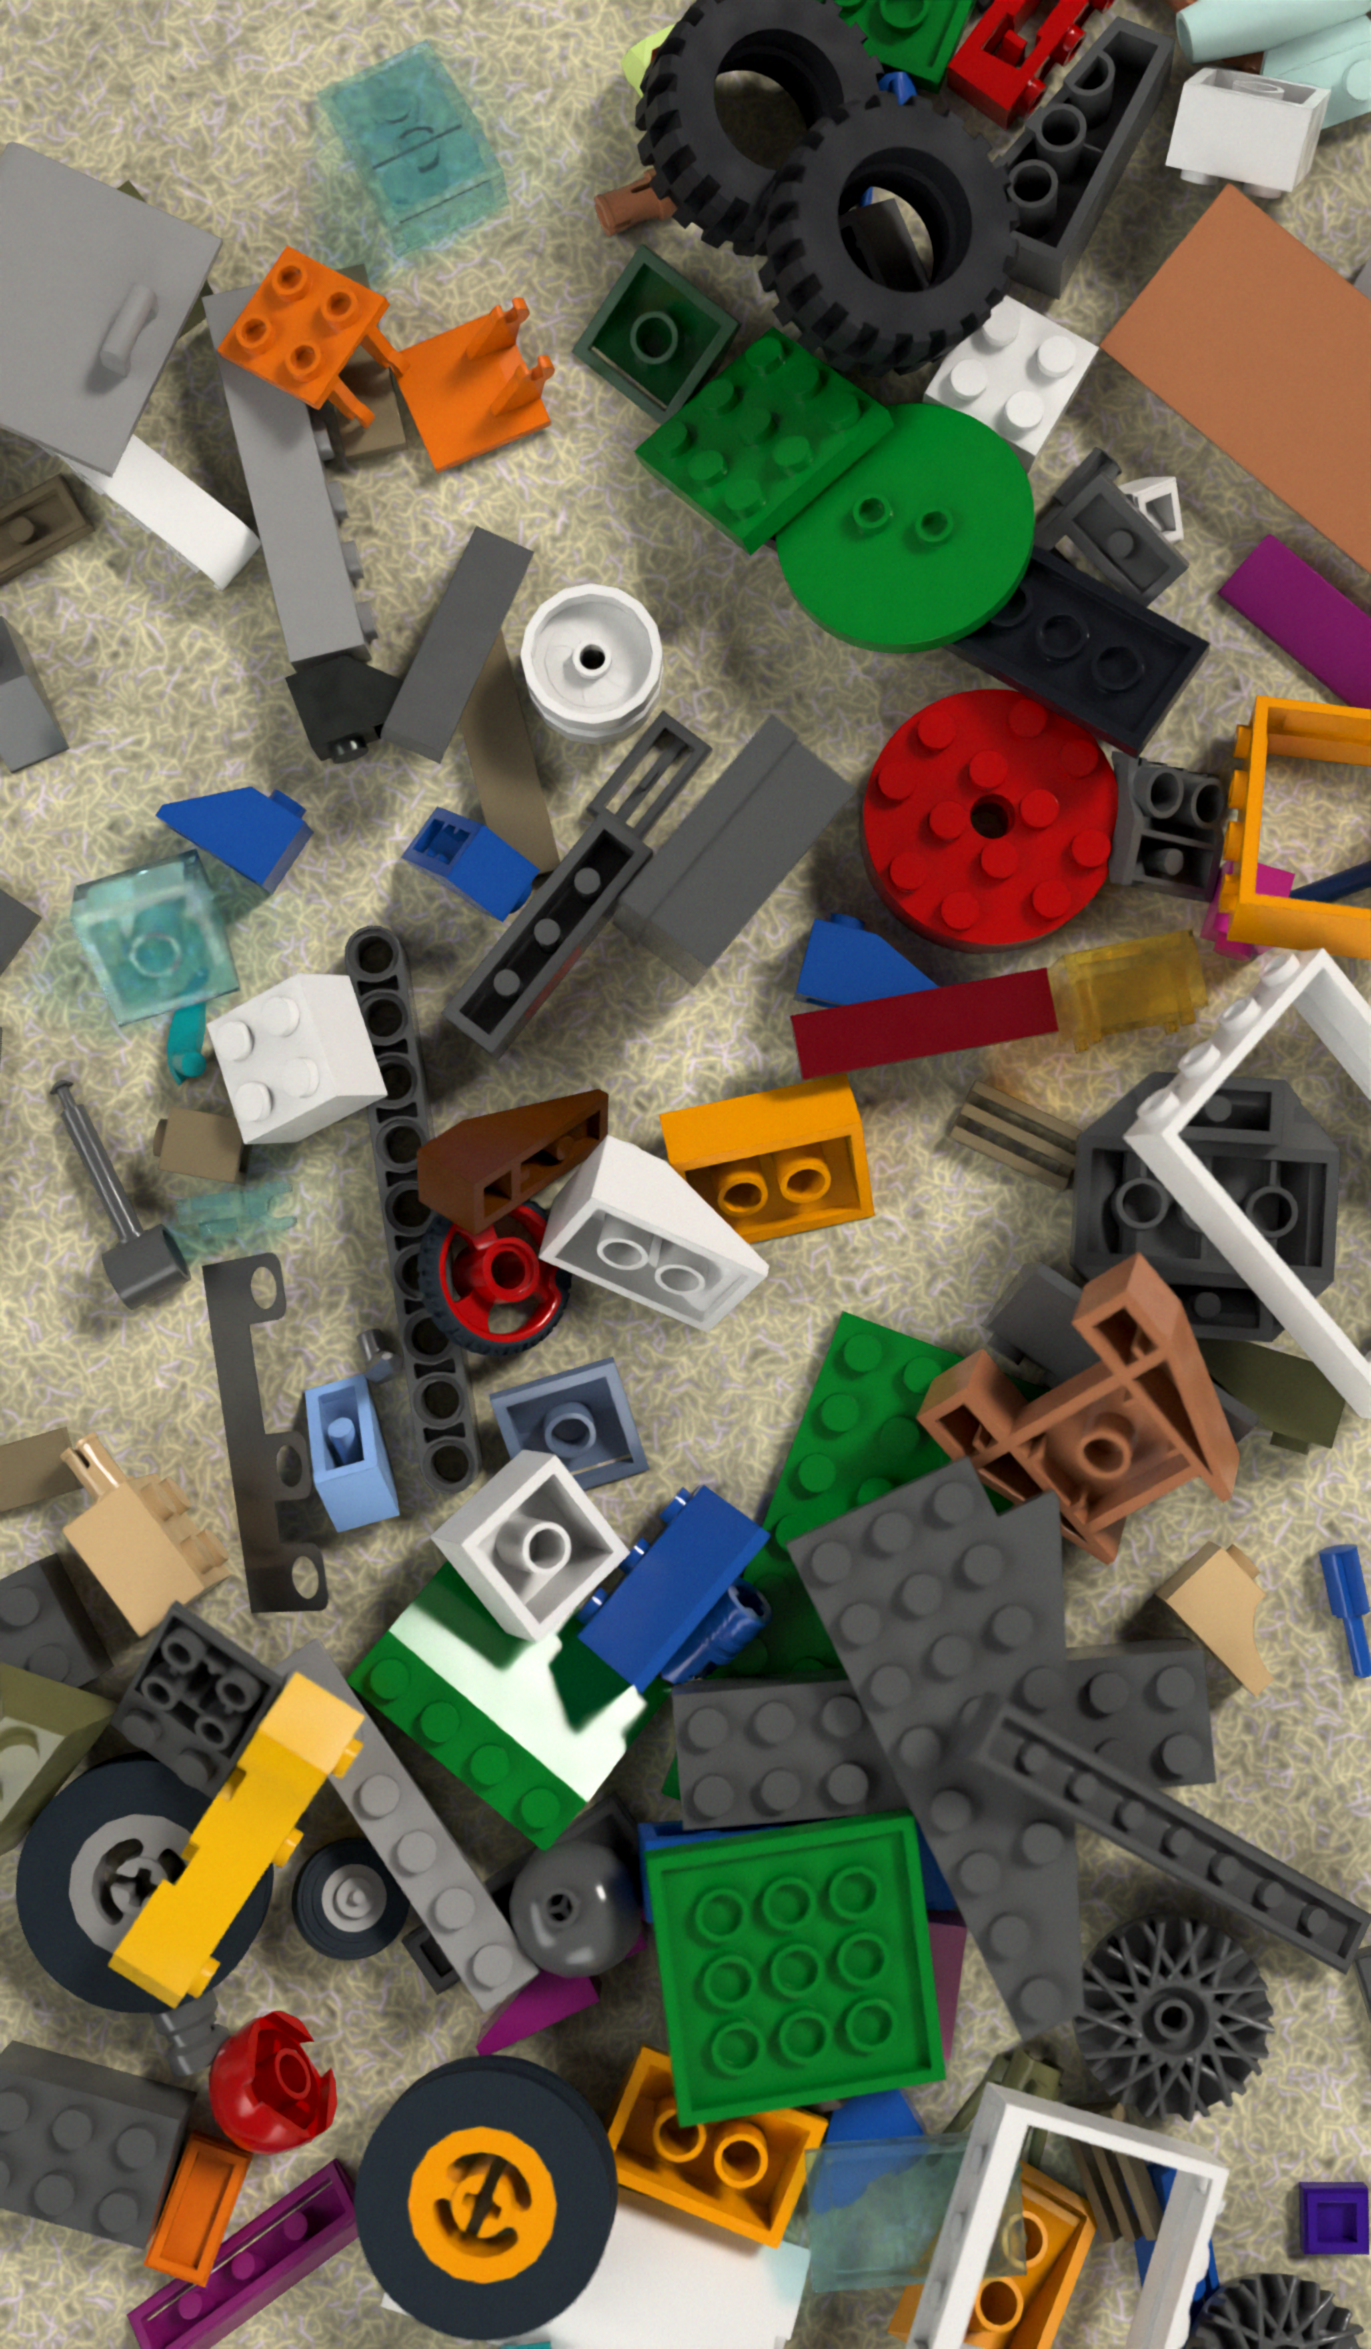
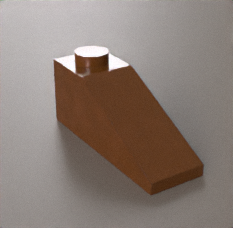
M596 1089L462 1120L417 1150L419 1201L470 1233L477 1235L592 1154L608 1135L609 1094Z

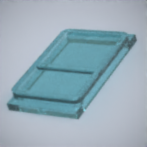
M971 2131L831 2142L823 2144L820 2148L804 2149L808 2207L806 2224L809 2227L811 2278L814 2293L924 2284L926 2282ZM1019 2156L981 2279L1027 2275L1025 2254L1027 2237L1024 2233L1020 2176L1022 2166Z

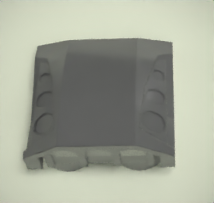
M1112 751L1113 773L1117 781L1119 796L1117 820L1108 859L1111 883L1212 903L1225 840L1220 822L1226 814L1228 801L1227 790L1219 780L1220 776L1211 773L1190 772L1185 768L1167 766L1168 764L1148 762L1147 758L1138 757L1136 760L1124 752Z

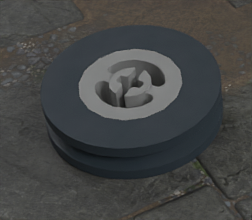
M147 1751L127 1753L101 1762L82 1773L58 1793L43 1809L27 1835L21 1851L16 1877V1903L19 1920L29 1947L42 1967L63 1988L82 2000L104 2009L126 2013H153L172 2009V2007L110 1968L108 1964L161 1881L165 1879L173 1885L180 1876L181 1869L178 1859L170 1849H173L180 1857L188 1844L189 1838L213 1803L211 1798L196 1787L184 1783L173 1770ZM132 1838L138 1839L142 1842L143 1846L135 1850L115 1872L121 1876L111 1886L112 1900L104 1879L106 1859L117 1843ZM180 1857L187 1868L190 1862ZM270 1862L210 1956L219 1961L220 1965L199 1997L215 1988L235 1969L256 1938L266 1917L272 1896L274 1866L272 1862ZM142 1868L152 1871L150 1882L156 1886L151 1892L141 1889L142 1878L137 1876ZM186 1992L177 2007L189 2003L196 1998Z

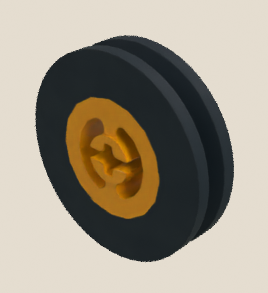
M477 2055L457 2059L439 2066L414 2082L391 2107L371 2136L363 2153L355 2186V2221L359 2241L366 2261L380 2286L404 2312L418 2322L435 2331L466 2340L493 2341L518 2337L548 2324L561 2315L577 2300L594 2276L603 2257L615 2220L618 2202L617 2167L608 2135L597 2114L585 2098L556 2073L525 2059L505 2055ZM477 2152L491 2153L480 2156L471 2164H464L459 2160V2157L462 2155ZM501 2155L509 2162L497 2183L493 2194V2203L482 2223L478 2234H474L467 2229V2226L478 2207L482 2196L481 2188L493 2167L496 2156ZM520 2172L529 2184L530 2192L523 2188ZM446 2199L451 2203L452 2212L447 2206ZM505 2227H511L516 2230L513 2234L495 2238L490 2237Z

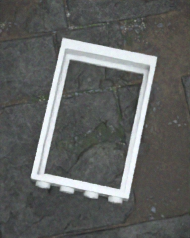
M1324 948L1292 953V951L1288 950L1270 959L1259 971L1258 976L1261 980L1247 996L1233 1002L1222 1012L1219 1017L1221 1026L1206 1042L1195 1046L1184 1055L1178 1064V1068L1181 1071L1166 1088L1153 1093L1140 1105L1137 1111V1115L1140 1118L1123 1138L1358 1416L1371 1419V1350L1365 1357L1360 1354L1177 1135L1291 1003L1371 1101V1007Z

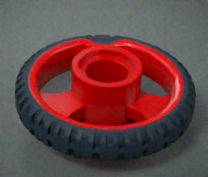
M529 1198L506 1215L512 1217L527 1229L540 1251L549 1215H546L544 1208L540 1207L535 1201L531 1202ZM440 1213L433 1218L426 1230L427 1234L423 1236L419 1251H421V1255H418L417 1272H420V1277H417V1280L419 1282V1291L424 1296L422 1299L423 1304L426 1307L427 1313L432 1315L431 1320L437 1328L443 1331L444 1335L454 1344L460 1345L461 1348L472 1353L485 1356H505L520 1353L543 1341L553 1331V1327L557 1326L564 1314L563 1309L567 1307V1302L570 1298L568 1289L572 1287V1273L538 1259L531 1246L519 1238L504 1237L498 1239L494 1223L477 1235H474ZM457 1233L466 1241L468 1246L457 1255L453 1264V1284L461 1297L458 1301L453 1302L446 1282L445 1262L451 1239ZM493 1260L497 1263L500 1270L499 1284L492 1277L491 1265ZM530 1294L534 1295L539 1301V1305L531 1318L519 1328L507 1333H491L489 1331L488 1317L493 1305L521 1301Z

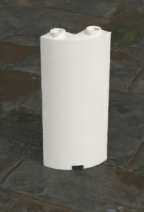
M477 2152L462 2155L459 2157V2160L464 2164H471L480 2156L491 2153ZM501 2155L496 2156L493 2167L481 2188L482 2196L478 2207L467 2226V2229L474 2234H478L482 2223L493 2203V2194L497 2183L509 2162ZM520 2172L522 2186L526 2191L530 2192L529 2184ZM618 2186L615 2220L603 2257L588 2286L577 2300L554 2320L532 2332L518 2337L486 2342L501 2346L504 2343L522 2345L551 2341V2349H783L786 2339L790 2340L812 2250L782 2240L778 2250L658 2199ZM446 2199L447 2206L452 2212L451 2203ZM505 2227L490 2237L495 2238L513 2234L516 2230L511 2227ZM386 2292L384 2293L381 2307L408 2315Z

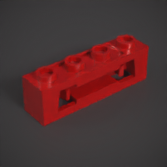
M995 0L947 65V87L1006 131L1017 116L1027 120L1032 115L1047 91L1048 86L1043 82L1057 63L1062 67H1066L1071 62L1086 38L1087 33L1082 29L1096 10L1105 14L1116 0H1060L1037 31L1035 48L1027 59L1024 56L1025 47L1028 42L1017 34L1042 0ZM1002 42L1001 47L998 49V51H997V52L994 54V56H993L992 54L994 53V51L996 50V48L999 46V44Z

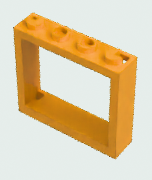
M1256 695L1248 725L1237 724L1232 748V758L1243 760L1242 770L1234 769L1232 773L1227 808L1238 809L1237 822H1228L1223 846V860L1234 861L1233 873L1224 874L1218 901V912L1229 914L1227 941L1300 951L1324 948L1329 955L1371 960V909L1255 894L1267 754L1371 767V709Z

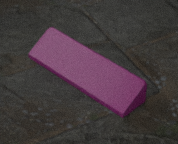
M1267 534L1217 594L1349 707L1371 709V618L1276 537Z
M338 2159L332 2160L221 2244L212 2271L332 2182L331 2185L213 2272L205 2288L196 2285L148 2321L147 2319L194 2285L176 2277L128 2313L127 2317L140 2349H210L358 2238L354 2207L356 2184Z

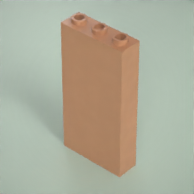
M1228 182L1100 343L1099 347L1105 355L1371 577V300Z

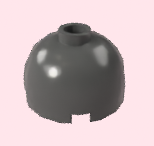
M582 1840L556 1843L532 1857L516 1877L509 1900L510 1927L518 1938L522 1949L542 1970L565 1978L597 1976L621 1963L638 1940L641 1929L639 1923L642 1916L640 1884L631 1866L610 1848Z

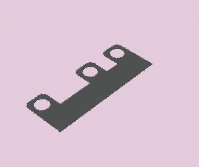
M268 1252L202 1266L251 1613L322 1611L327 1607L329 1601L322 1552L314 1543L281 1545L275 1501L305 1499L310 1496L312 1492V1477L307 1443L304 1436L298 1431L265 1434L250 1332V1324L279 1320L285 1315L286 1297L280 1261L274 1253ZM259 1267L267 1268L272 1273L276 1283V1298L273 1305L268 1309H263L257 1305L251 1291L252 1276ZM284 1445H290L295 1448L302 1462V1476L299 1483L294 1487L287 1486L281 1480L277 1470V1455L280 1448ZM300 1556L309 1558L317 1570L318 1589L312 1598H305L300 1595L294 1585L293 1565Z

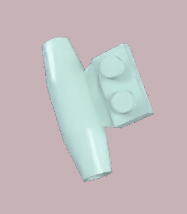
M1198 0L1177 12L1176 29L1184 58L1189 65L1264 51L1260 76L1331 90L1321 130L1371 112V20L1365 14L1371 11V0Z

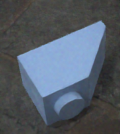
M366 1373L305 1390L314 1485L337 1533L400 1515L394 1472L369 1381L365 1377Z

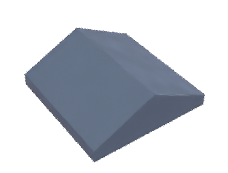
M613 1356L489 1394L490 1402L511 1460L523 1449L556 1454L569 1473L631 1454L632 1457L572 1475L582 1490L649 1470L629 1400Z

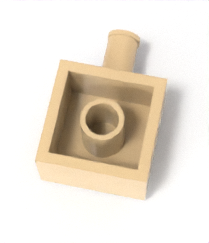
M94 1431L75 1443L77 1447L74 1449L69 1447L60 1455L62 1461L67 1463L95 1501L90 1506L91 1508L69 1523L62 1531L138 1635L142 1637L159 1628L170 1605L175 1600L188 1608L232 1575L223 1564L229 1559V1555L221 1541L212 1531L206 1528L200 1532L185 1513L191 1508V1503L181 1487L172 1478L167 1477L162 1481L156 1473L138 1478L132 1475L127 1478L99 1441V1436Z

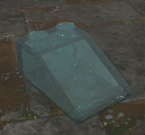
M427 39L316 92V96L397 258L509 205L504 172L477 118Z

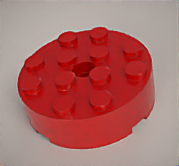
M978 689L942 698L926 706L908 719L889 739L873 767L863 795L859 815L860 847L867 876L876 894L890 913L907 929L937 946L952 951L980 955L1003 953L1032 946L1053 935L1071 921L1096 895L1109 873L1108 859L1117 820L1119 789L1112 767L1105 753L1088 731L1018 691ZM978 812L995 814L1002 824V836L995 839L981 836L971 824V815L973 816Z

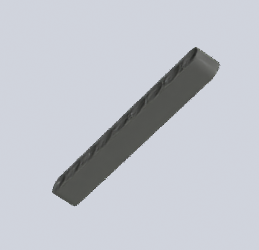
M369 925L358 929L351 935L345 946L346 972L350 977L382 1077L388 1070L395 1067L408 1069L412 1077L411 1088L403 1098L387 1100L383 1097L366 1107L419 1467L423 1480L431 1489L441 1494H455L464 1491L478 1478L483 1466V1454L467 1350L461 1348L460 1345L454 1344L450 1339L447 1347L439 1354H431L419 1345L417 1339L418 1329L421 1323L432 1317V1315L427 1313L426 1307L423 1304V1293H420L419 1289L410 1283L408 1268L411 1261L418 1255H421L419 1249L423 1236L427 1234L426 1230L433 1218L438 1216V1212L431 1209L428 1219L420 1226L408 1227L404 1224L399 1215V1205L407 1194L415 1191L419 1192L417 1157L409 1163L398 1164L390 1153V1142L399 1131L405 1129L415 1130L419 1134L421 1147L435 1138L408 954L398 938L384 927ZM378 943L391 946L393 960L385 971L377 974L364 971L362 957L370 946ZM386 1005L399 1007L402 1012V1024L399 1030L387 1037L376 1036L371 1027L374 1013ZM450 1242L446 1255L445 1274L449 1293L453 1302L459 1300V1294L453 1284L452 1268L454 1259ZM436 1381H445L457 1390L459 1406L452 1416L440 1417L434 1414L428 1407L427 1392ZM446 1445L456 1446L467 1455L469 1467L464 1478L450 1480L443 1477L438 1471L436 1456L442 1447Z

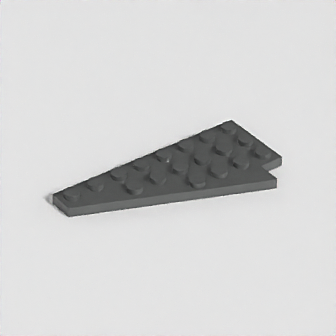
M963 1455L807 1530L784 1543L1024 2042L1084 2012L1075 1821L955 1753L987 1691L1002 1697L1071 1738L1059 1498L1055 1490L1049 1488L996 1514L969 1457Z

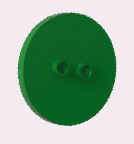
M904 403L885 406L889 411L894 427L775 533L778 558L786 584L800 608L814 623L830 635L852 646L869 651L897 654L923 652L951 644L986 624L1004 607L1017 590L1030 562L1035 537L1034 500L1031 486L1022 464L1010 446L995 431L970 415L939 405Z

